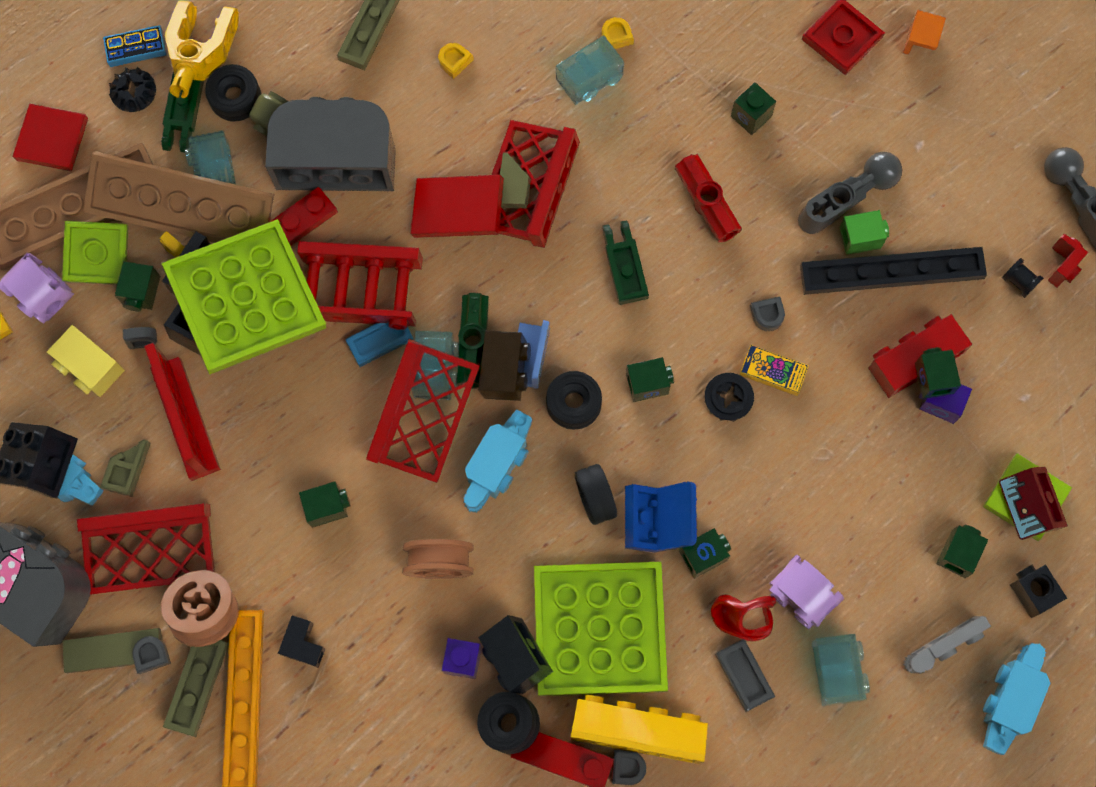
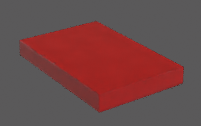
M500 174L417 178L410 234L414 238L498 235L504 178Z

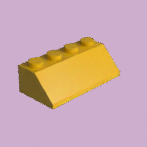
M585 695L584 700H577L571 732V740L694 764H701L705 761L708 723L700 722L701 716L681 713V718L668 716L669 710L657 707H649V712L636 710L637 704L625 701H617V705L613 706L604 704L603 697Z

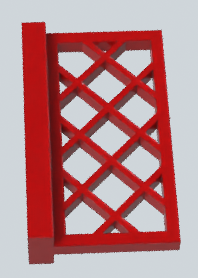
M510 120L492 175L500 174L503 153H508L511 157L517 155L522 164L520 165L521 169L526 171L531 179L530 189L535 187L539 194L537 200L527 205V209L520 208L507 216L503 208H501L504 218L500 219L499 234L532 242L533 246L545 248L580 144L576 129L564 127L563 131ZM516 130L528 133L531 138L517 147L513 142ZM548 137L557 139L555 147L546 152H543L538 142ZM535 145L540 155L525 163L520 152ZM544 161L548 167L546 173L534 179L529 169ZM526 214L530 220L526 231L515 229L511 221Z
M409 339L366 460L377 464L379 462L438 483L480 365ZM424 353L437 357L442 369L425 376L420 365ZM443 360L452 362L453 364L446 367ZM458 365L471 369L468 381L455 387L448 370ZM419 370V373L422 378L414 382L416 374ZM444 372L452 389L435 396L428 379ZM424 382L431 399L415 406L410 396L411 388ZM465 387L462 397L460 398L457 390ZM454 392L459 406L457 411L445 416L437 400ZM408 400L411 405V408L404 411L406 402ZM434 402L441 418L424 425L417 409ZM414 411L421 427L408 434H404L399 424L402 416ZM454 417L450 428L447 419ZM443 422L448 431L447 439L434 445L427 429ZM398 429L401 437L393 440ZM423 431L430 447L414 454L407 438ZM403 441L410 457L400 462L388 458L390 447ZM444 446L441 456H439L436 449ZM433 451L438 461L434 474L422 470L416 458ZM413 460L415 467L405 463Z
M154 343L145 345L144 347L151 364L150 369L188 478L194 481L221 470L181 358L176 357L168 360Z
M202 503L77 519L78 532H81L84 568L91 584L90 595L171 585L179 578L177 576L181 571L185 574L191 572L185 566L196 553L205 560L206 570L215 572L209 517H211L210 504ZM202 524L203 537L194 546L182 535L190 525ZM183 526V527L179 530V532L175 531V530L172 528V527ZM162 528L167 529L175 536L164 550L151 540L158 529ZM151 530L147 536L140 531ZM129 532H134L143 539L133 553L119 544ZM119 534L115 540L109 535ZM102 536L111 543L102 557H99L92 551L91 537ZM178 540L192 549L182 563H179L168 554ZM147 543L160 553L150 568L137 558V555ZM203 544L205 554L201 550H199ZM115 548L129 557L119 571L105 561ZM164 557L178 567L168 579H163L154 572ZM93 558L97 561V563L94 565V567H93ZM133 561L146 571L139 582L132 583L122 575ZM101 565L115 575L107 586L95 587L94 574ZM150 575L156 579L152 581H146ZM118 579L125 583L120 585H114Z

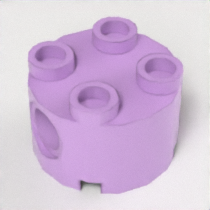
M27 252L1 278L0 290L9 297L14 295L20 301L17 307L30 318L34 316L44 324L64 306L74 293L71 292V288L51 268H46L43 265L39 267L42 261Z
M795 555L782 572L769 583L771 585L769 589L770 595L776 597L777 602L785 608L789 604L795 609L794 617L808 630L813 625L819 627L823 619L844 599L839 591L833 595L834 593L831 589L834 585L806 560L801 562V558L798 555Z

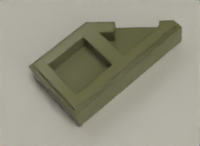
M503 153L500 175L504 178L501 208L527 209L531 184L530 178L508 153Z
M142 440L131 449L111 457L100 488L133 497L151 443L147 440Z

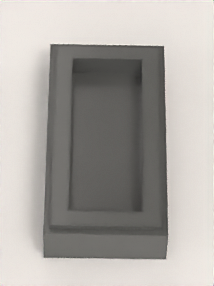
M744 639L715 654L745 712L775 697Z

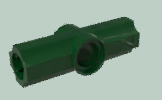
M469 293L462 296L458 357L480 365L471 389L479 388L484 338L488 325L489 296L482 295L481 293ZM470 336L481 338L479 344L475 346H469L465 343L466 339ZM458 365L457 386L468 381L471 369Z

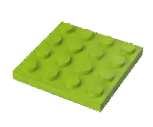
M278 219L161 263L209 375L326 329L325 320Z
M661 562L534 566L536 643L553 671L538 683V696L668 692Z

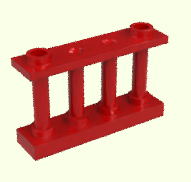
M299 241L297 253L303 263L308 265L306 281L315 301L317 298L320 267H323L324 264H332L338 267L333 307L318 306L325 321L361 324L388 323L390 328L396 330H405L407 326L416 327V319L412 311H406L410 272L413 269L422 270L423 257L419 248ZM353 266H365L368 269L363 309L345 308L349 274ZM383 267L395 268L398 271L393 310L376 309L379 274Z

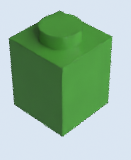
M880 210L844 216L839 227L846 255L881 249L887 237H889L888 223L886 220H882Z

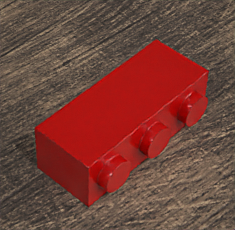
M952 314L944 319H941L940 316L933 318L924 325L925 330L918 334L912 331L899 339L898 342L900 344L893 349L886 346L873 355L874 360L868 369L888 398L919 381L915 362L923 354V351L937 347L942 348V351L953 350L956 359L966 353L972 346L971 341Z

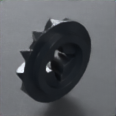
M125 67V71L121 74H115L114 81L109 83V96L116 107L126 112H137L145 109L152 103L156 95L154 79L149 72L142 71L138 67L132 70ZM131 81L136 86L134 98L128 91L129 82Z
M735 373L719 374L706 387L704 403H706L710 414L715 415L721 421L728 420L734 422L745 417L753 406L754 392L752 386L741 375ZM732 386L734 387L733 397L737 399V402L732 401L727 408H724V398L720 395L727 394Z

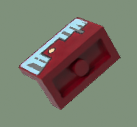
M1046 467L1029 468L999 481L1019 539L1024 540L1044 532L1057 531L1068 527Z

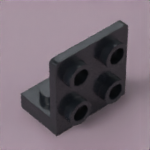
M11 422L9 428L4 433L3 444L0 450V484L26 488L44 496L57 499L78 438L49 426Z

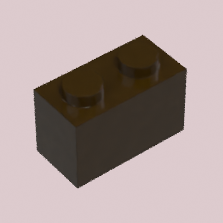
M485 331L478 389L484 399L521 401L522 391H526L528 383L527 373H524L525 361L529 362L531 356V345L527 343L522 332Z

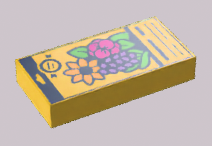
M750 345L739 375L798 396L809 366Z

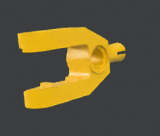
M179 0L164 35L175 76L169 88L173 96L179 98L181 90H183L181 98H186L193 80L204 81L226 62L238 28L239 12L237 8L223 7L220 17L215 19V30L212 38L208 39L206 43H201L190 39L197 18V6H194L191 1Z

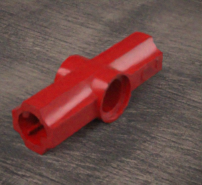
M691 154L676 164L675 170L692 197L695 210L703 216L718 243L726 242L740 233L742 227L725 201L722 187L713 181L699 155ZM711 195L715 201L706 202L701 196Z

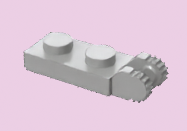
M974 616L912 652L911 655H907L908 657H905L903 665L910 673H925V670L928 671L933 668L936 658H939L940 661L948 659L957 653L955 647L966 642L967 645H970L985 636L983 631L990 628L991 625L986 617Z

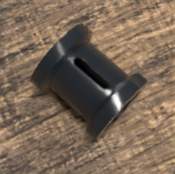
M1020 258L1003 275L1002 279L1013 283L1022 291L1021 295L1025 298L1044 278L1041 275L1036 276L1023 264L1024 260Z

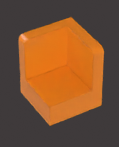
M917 10L911 23L903 53L909 55L913 45L936 50L946 18Z

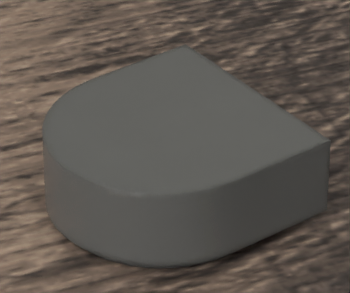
M781 297L750 304L753 320L761 330L774 331L782 325L785 311Z
M150 327L123 329V339L129 349L145 348V345L157 343V331Z
M147 636L141 638L134 645L132 655L138 674L171 664L167 647L162 640Z
M614 750L612 784L634 785L639 783L646 774V763L643 757L633 751Z

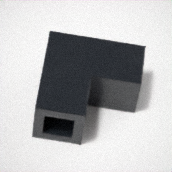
M292 615L278 654L319 668L325 648L307 642L314 623Z

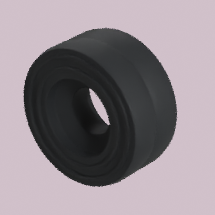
M230 64L216 69L209 76L206 82L205 94L212 110L217 116L224 120L235 122L249 118V113L261 94V90L251 71L243 66ZM238 87L241 89V94L236 99H229L226 97L228 89Z
M569 371L557 376L549 385L546 394L548 413L555 423L566 429L576 430L589 426L596 420L601 411L602 393L598 383L588 374L579 371ZM570 393H578L582 396L583 403L578 408H571L565 402L566 396Z
M595 464L576 471V484L590 522L596 525L616 518V504L602 467L599 464Z
M500 692L488 698L482 705L478 714L477 726L482 740L489 747L502 753L515 754L526 750L533 744L539 733L540 718L536 707L527 698L517 693ZM507 714H514L516 717L515 728L509 732L503 731L501 727L503 717Z

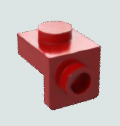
M1063 234L1052 247L1053 250L1066 259L1048 279L1056 288L1064 280L1071 283L1082 270L1077 265L1088 254V251L1083 248V245L1077 239Z

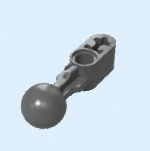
M1058 148L1052 151L1046 158L1044 164L1045 174L1052 183L1066 186L1072 194L1071 201L1080 214L1078 217L1079 225L1096 249V214L1093 213L1096 212V189L1089 186L1081 176L1084 170L1082 156L1072 148Z
M890 152L875 153L866 161L863 174L857 178L849 177L843 182H837L808 201L798 217L800 228L806 233L816 234L840 219L850 208L864 200L866 193L872 188L886 190L894 187L900 181L903 171L898 157ZM833 197L839 198L843 204L837 203ZM821 209H822L823 214H822L821 216H820V215H816V214H818V213L821 211Z

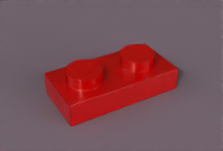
M317 187L272 219L271 222L279 220L290 246H292L337 214L338 211L322 189Z

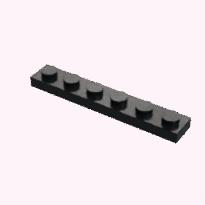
M983 247L801 262L800 265L804 295L982 280L987 276Z

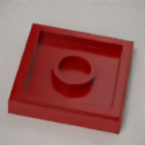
M837 0L803 34L802 40L846 75L884 37L885 32L846 0Z
M29 103L12 157L16 161L72 171L88 117L82 113Z

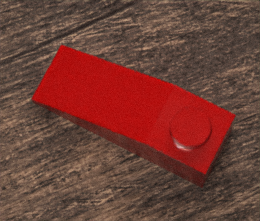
M540 732L530 747L522 752L511 754L510 757L588 787H605L614 762L613 758Z

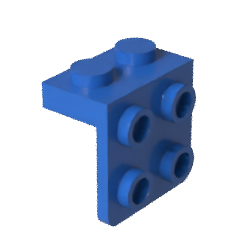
M687 481L661 488L636 484L625 486V549L655 553L695 545L697 541L696 484Z

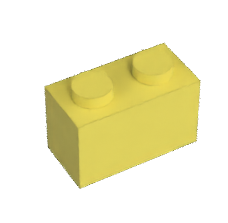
M73 325L47 351L55 359L51 365L64 376L69 372L77 378L73 383L87 395L93 391L97 396L101 397L125 371L113 358Z

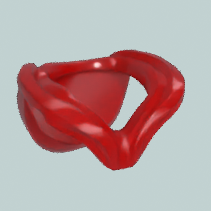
M720 595L711 607V617L721 631L747 641H759L768 637L772 632L773 616L770 608L776 605L777 598L774 596H763L742 603L731 595ZM762 607L766 626L753 630L744 628L742 624L744 615L752 609Z

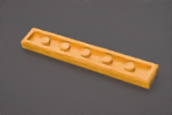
M239 610L237 621L229 632L222 787H257L264 628L263 610Z

